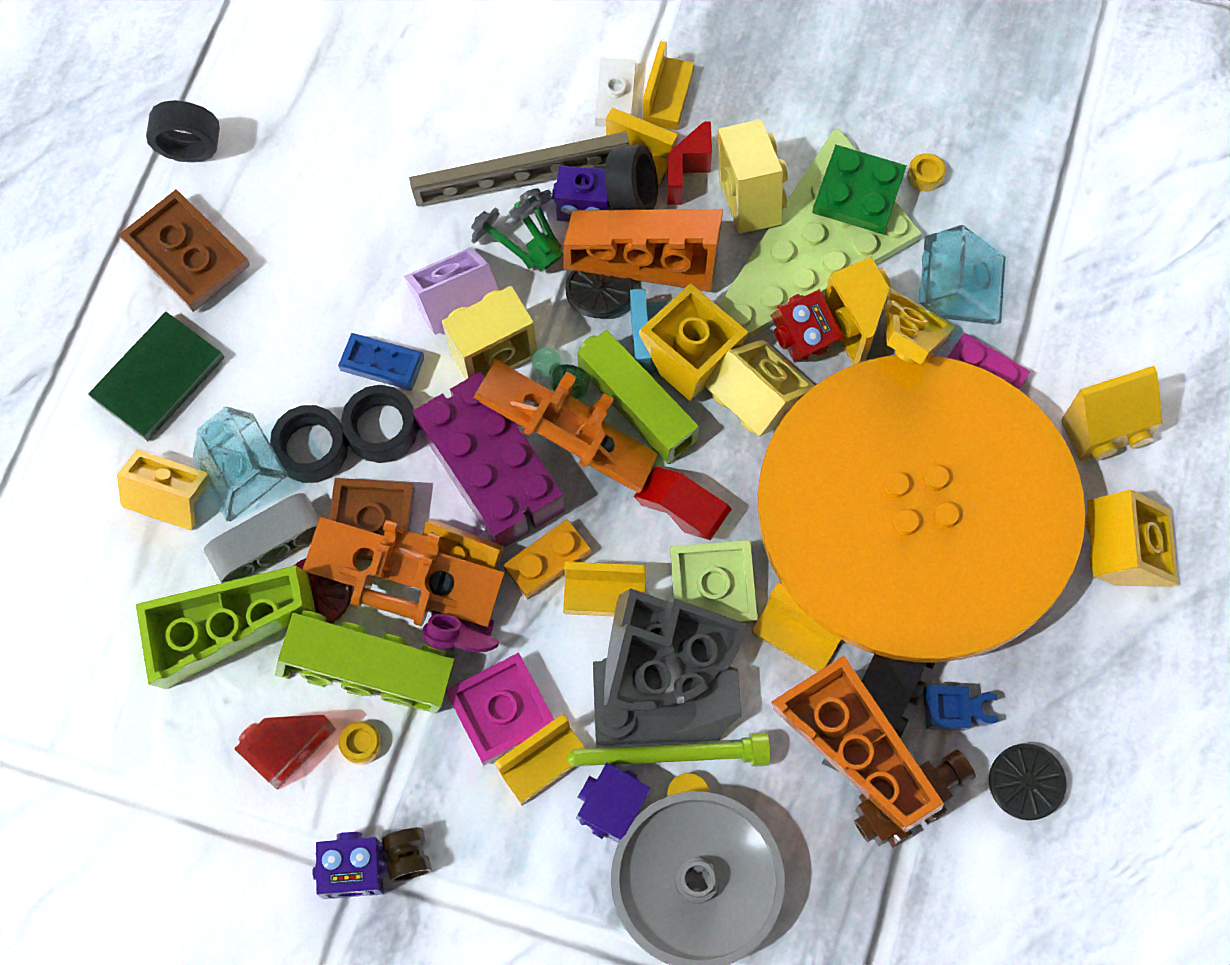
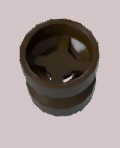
M423 828L403 829L381 838L383 850L389 855L391 861L388 866L391 882L410 880L432 871L430 858L423 851V845L426 842Z

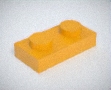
M432 518L426 521L422 535L427 536L428 533L442 536V554L497 570L504 546Z
M566 519L504 563L503 567L528 600L564 574L565 562H581L591 554V548L569 520Z

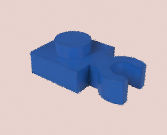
M929 685L924 688L926 729L965 731L972 728L971 719L980 726L996 723L999 721L998 716L986 715L982 710L983 702L991 703L997 700V695L985 692L970 699L968 686Z

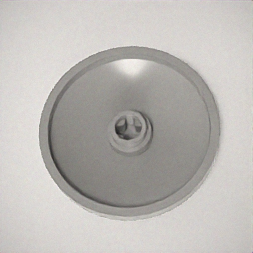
M700 791L682 792L658 800L634 818L626 835L619 841L613 857L611 869L612 897L618 917L629 936L641 949L658 961L667 965H730L755 950L776 923L785 893L784 863L779 847L770 830L746 806L716 793Z

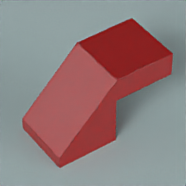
M711 121L701 123L668 153L667 205H682L683 173L711 172Z
M657 466L648 475L640 493L636 492L633 496L641 506L667 513L684 533L710 541L732 510L727 503L684 474Z

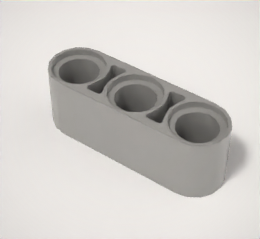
M294 494L217 536L204 547V553L221 583L249 577L312 542L320 517L306 494Z

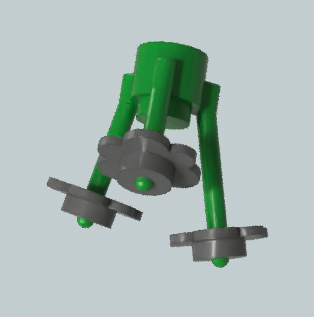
M539 188L526 191L519 197L520 201L516 202L514 207L509 210L511 218L504 222V226L508 227L523 220L534 237L526 244L529 250L528 253L492 226L500 215L499 209L496 207L490 213L483 211L479 216L475 217V221L471 226V229L474 230L471 242L473 244L477 243L488 232L518 256L529 270L534 266L540 272L546 270L563 256V252L560 249L562 245L554 236L540 207L552 199L551 191L548 189L541 192ZM533 212L542 228V233L529 216Z

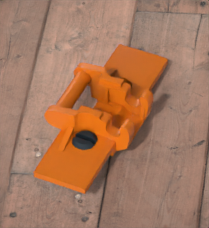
M497 359L495 360L473 398L525 428L523 433L530 436L535 431L580 457L581 459L578 463L580 466L585 468L589 465L627 488L640 493L658 453L603 422L607 415L606 411L614 400L612 397L603 393L601 398L589 407L570 396L573 383L577 378L566 371L557 388L552 392ZM524 401L535 402L538 407L526 405Z
M319 518L303 570L354 586L351 605L361 607L364 604L410 618L418 626H423L429 609L482 626H489L505 572L442 554V536L428 533L427 536L407 531L401 529L400 524L393 521H385L383 526L385 533L382 536L330 519ZM371 549L374 552L372 563L366 570L360 571L355 565V557L359 551ZM377 576L420 589L422 592L419 603L371 590L374 578Z

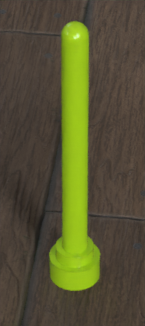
M760 732L749 733V737L741 738V742L575 749L568 753L567 761L572 766L605 765L606 762L610 765L742 759L743 763H750L752 767L769 766L770 744L768 733Z

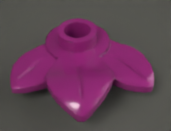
M433 611L428 619V623L424 625L422 630L423 639L437 650H449L457 647L469 652H488L499 646V641L491 637L494 627V620L492 619L489 626L486 627L452 615Z

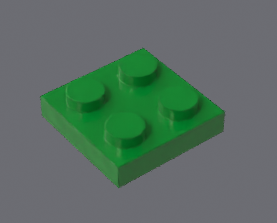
M835 144L812 213L884 235L907 165Z

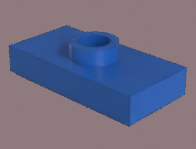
M351 332L338 367L340 371L412 391L425 357L423 352Z

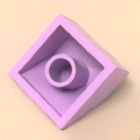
M472 247L404 276L428 327L435 335L439 333L445 335L442 320L446 319L451 312L460 307L468 308L482 301L484 296L491 291L499 290L489 263Z

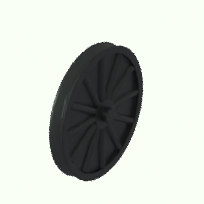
M572 270L566 280V297L571 307L582 315L592 318L610 317L621 312L629 304L630 290H633L632 278H620L613 275L605 276L604 274L599 275Z
M1034 744L1013 745L1001 752L990 768L989 787L995 802L1004 812L1017 819L1033 821L1047 817L1060 806L1065 797L1067 783L1063 767L1052 753Z

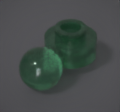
M543 347L534 353L531 361L532 368L541 377H551L550 387L553 391H555L567 371L577 377L573 383L570 396L575 399L586 396L591 381L588 372L575 365L562 364L560 354L553 348Z

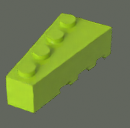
M294 565L135 604L148 685L168 689L288 627L292 613L301 615L302 611L316 612L309 574Z
M302 611L301 615L292 613L277 660L275 676L289 679L290 673L296 672L300 673V676L306 679L308 684L320 687L332 685L334 681L341 683V688L350 694L372 696L373 692L377 691L382 692L380 699L385 702L431 713H437L441 708L454 659L445 657L446 652L444 650H437L428 645H423L422 649L407 646L405 639L391 634H383L382 638L366 634V628L354 623L344 622L342 627L327 623L325 616L312 611Z

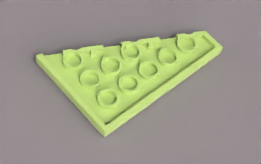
M839 128L832 131L788 198L787 208L782 209V225L769 227L718 305V307L748 331L745 341L774 325L770 315L778 310L779 305L787 304L790 297L796 294L806 296L820 289L824 296L830 274L869 257H872L875 264L878 265L920 239L921 232L896 201L884 235L812 213L835 144L856 150Z

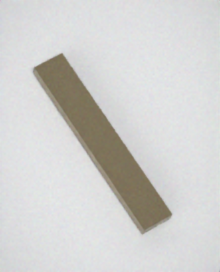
M626 131L409 177L410 186L416 205L420 207L557 178L559 166L601 169L605 168L610 150L619 146H628L629 139Z

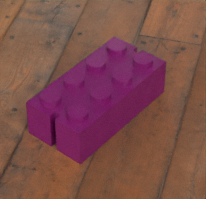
M478 372L450 388L451 397L448 399L442 393L413 410V414L419 431L491 541L505 548L529 533L526 517L523 514L525 511L529 510L531 523L536 529L565 511L564 495L515 422L473 398L484 380L481 372Z

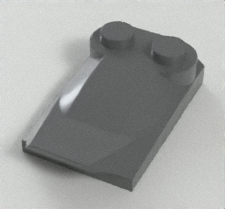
M607 658L602 661H593L596 746L720 741L726 729L741 717L739 674L737 668L729 666L726 670L721 671L707 685V690L684 703L657 708L654 711H628L604 706Z

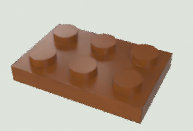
M177 189L119 234L123 243L192 312L197 310L250 266L247 257Z

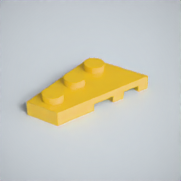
M892 288L890 289L884 306L887 345L895 349V354L903 361L911 364L917 362L922 365L950 338L956 326Z

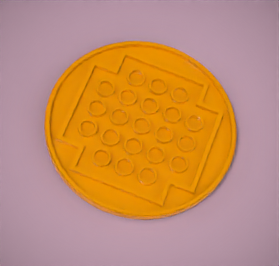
M897 355L863 361L838 371L811 388L784 416L771 438L760 471L757 493L760 534L769 561L783 587L797 605L828 632L850 645L883 657L910 662L937 663L961 660L1001 647L1032 627L1050 609L1068 583L1080 555L1085 527L1084 493L1078 469L1065 440L1048 416L1023 392L1004 379L966 362L946 357L931 356L920 365L917 362L915 364L905 362Z

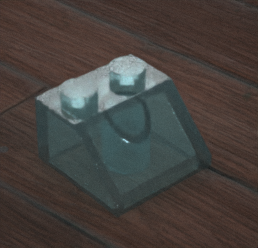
M963 224L925 236L919 304L943 319L991 325L1001 324L1006 257Z
M225 406L196 430L193 459L199 470L208 473V488L226 521L231 522L288 477L253 413Z

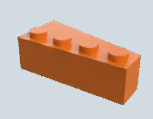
M723 209L572 211L563 244L564 269L599 275L604 274L605 276L613 275L620 278L628 277L632 278V280L686 288L691 283L700 291L711 292L718 257Z
M845 656L840 657L771 701L773 710L905 833L942 810L943 801Z

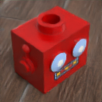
M820 289L806 296L796 294L790 297L787 304L779 305L778 310L770 315L776 326L774 329L775 337L781 348L788 350L793 362L800 359L808 360L812 355L819 357L828 352L829 345L843 338Z

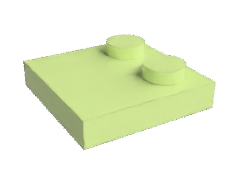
M750 540L670 546L673 597L675 599L743 623L757 622Z

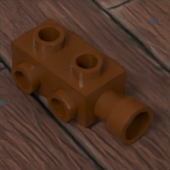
M958 749L943 757L942 764L936 768L932 766L929 760L919 766L944 804L953 797L950 792L951 788L956 785L962 787L976 778L975 771L970 762ZM863 793L858 797L862 803L855 810L859 817L854 820V823L867 842L874 839L878 846H881L888 841L893 848L913 835L911 829L905 833L891 819H885L881 815L880 809ZM943 805L942 810L924 821L929 825L946 814L948 809Z

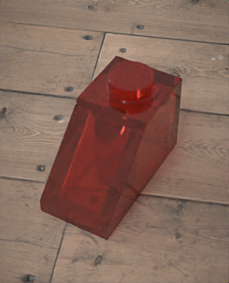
M325 715L263 718L259 723L255 722L249 725L239 736L238 741L240 743L234 750L268 783L278 790L336 728Z

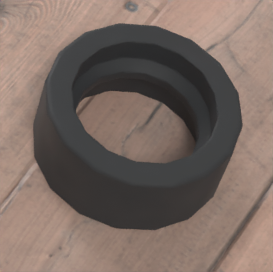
M164 101L153 106L149 113L146 131L147 144L158 154L175 161L203 162L212 158L217 151L220 132L219 120L211 111L203 106L187 101Z
M642 144L615 147L610 150L607 156L605 187L612 210H654L658 196L656 165L651 152Z
M381 384L365 387L353 394L345 404L341 416L343 433L354 453L366 461L376 463L394 461L405 455L415 443L419 429L413 414L414 407L406 394L395 387ZM381 405L392 406L398 409L402 415L403 425L395 437L386 442L372 443L367 442L360 436L357 423L364 412L372 407Z
M301 405L290 409L276 421L271 431L270 448L280 469L289 478L296 481L318 483L331 478L341 469L347 458L348 442L343 433L342 425L330 410L323 407ZM308 425L325 427L332 437V446L325 456L312 463H297L289 456L287 442L298 429Z

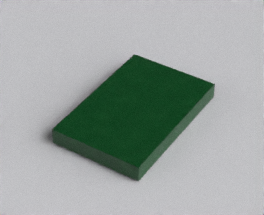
M165 311L88 393V396L148 442L225 357L220 350Z

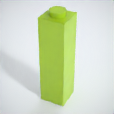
M607 329L597 337L595 335L590 336L581 344L577 352L579 370L602 394L605 393L614 399L612 405L668 465L698 441L699 426Z

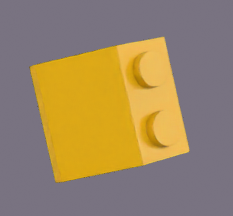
M872 257L830 274L824 296L843 335V338L839 341L853 365L867 359L890 289V280L883 268L877 267Z
M691 283L639 330V335L661 377L689 401L705 388L704 384L728 350L743 346L748 334L745 328Z
M1154 365L1079 390L1062 417L1061 422L1080 461L1094 457L1095 460H1102L1115 454L1118 448L1130 445L1132 449L1148 444L1154 439V433L1163 423L1158 372Z
M1131 489L1087 500L1088 515L1086 516V528L1090 534L1091 553L1089 554V565L1093 572V577L1114 586L1172 587L1179 585L1171 509Z

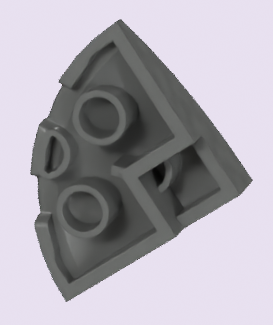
M630 588L619 595L614 614L606 661L604 706L628 711H654L657 708L684 703L708 689L707 685L721 671L726 670L731 665L744 640L748 624L675 598L665 601Z

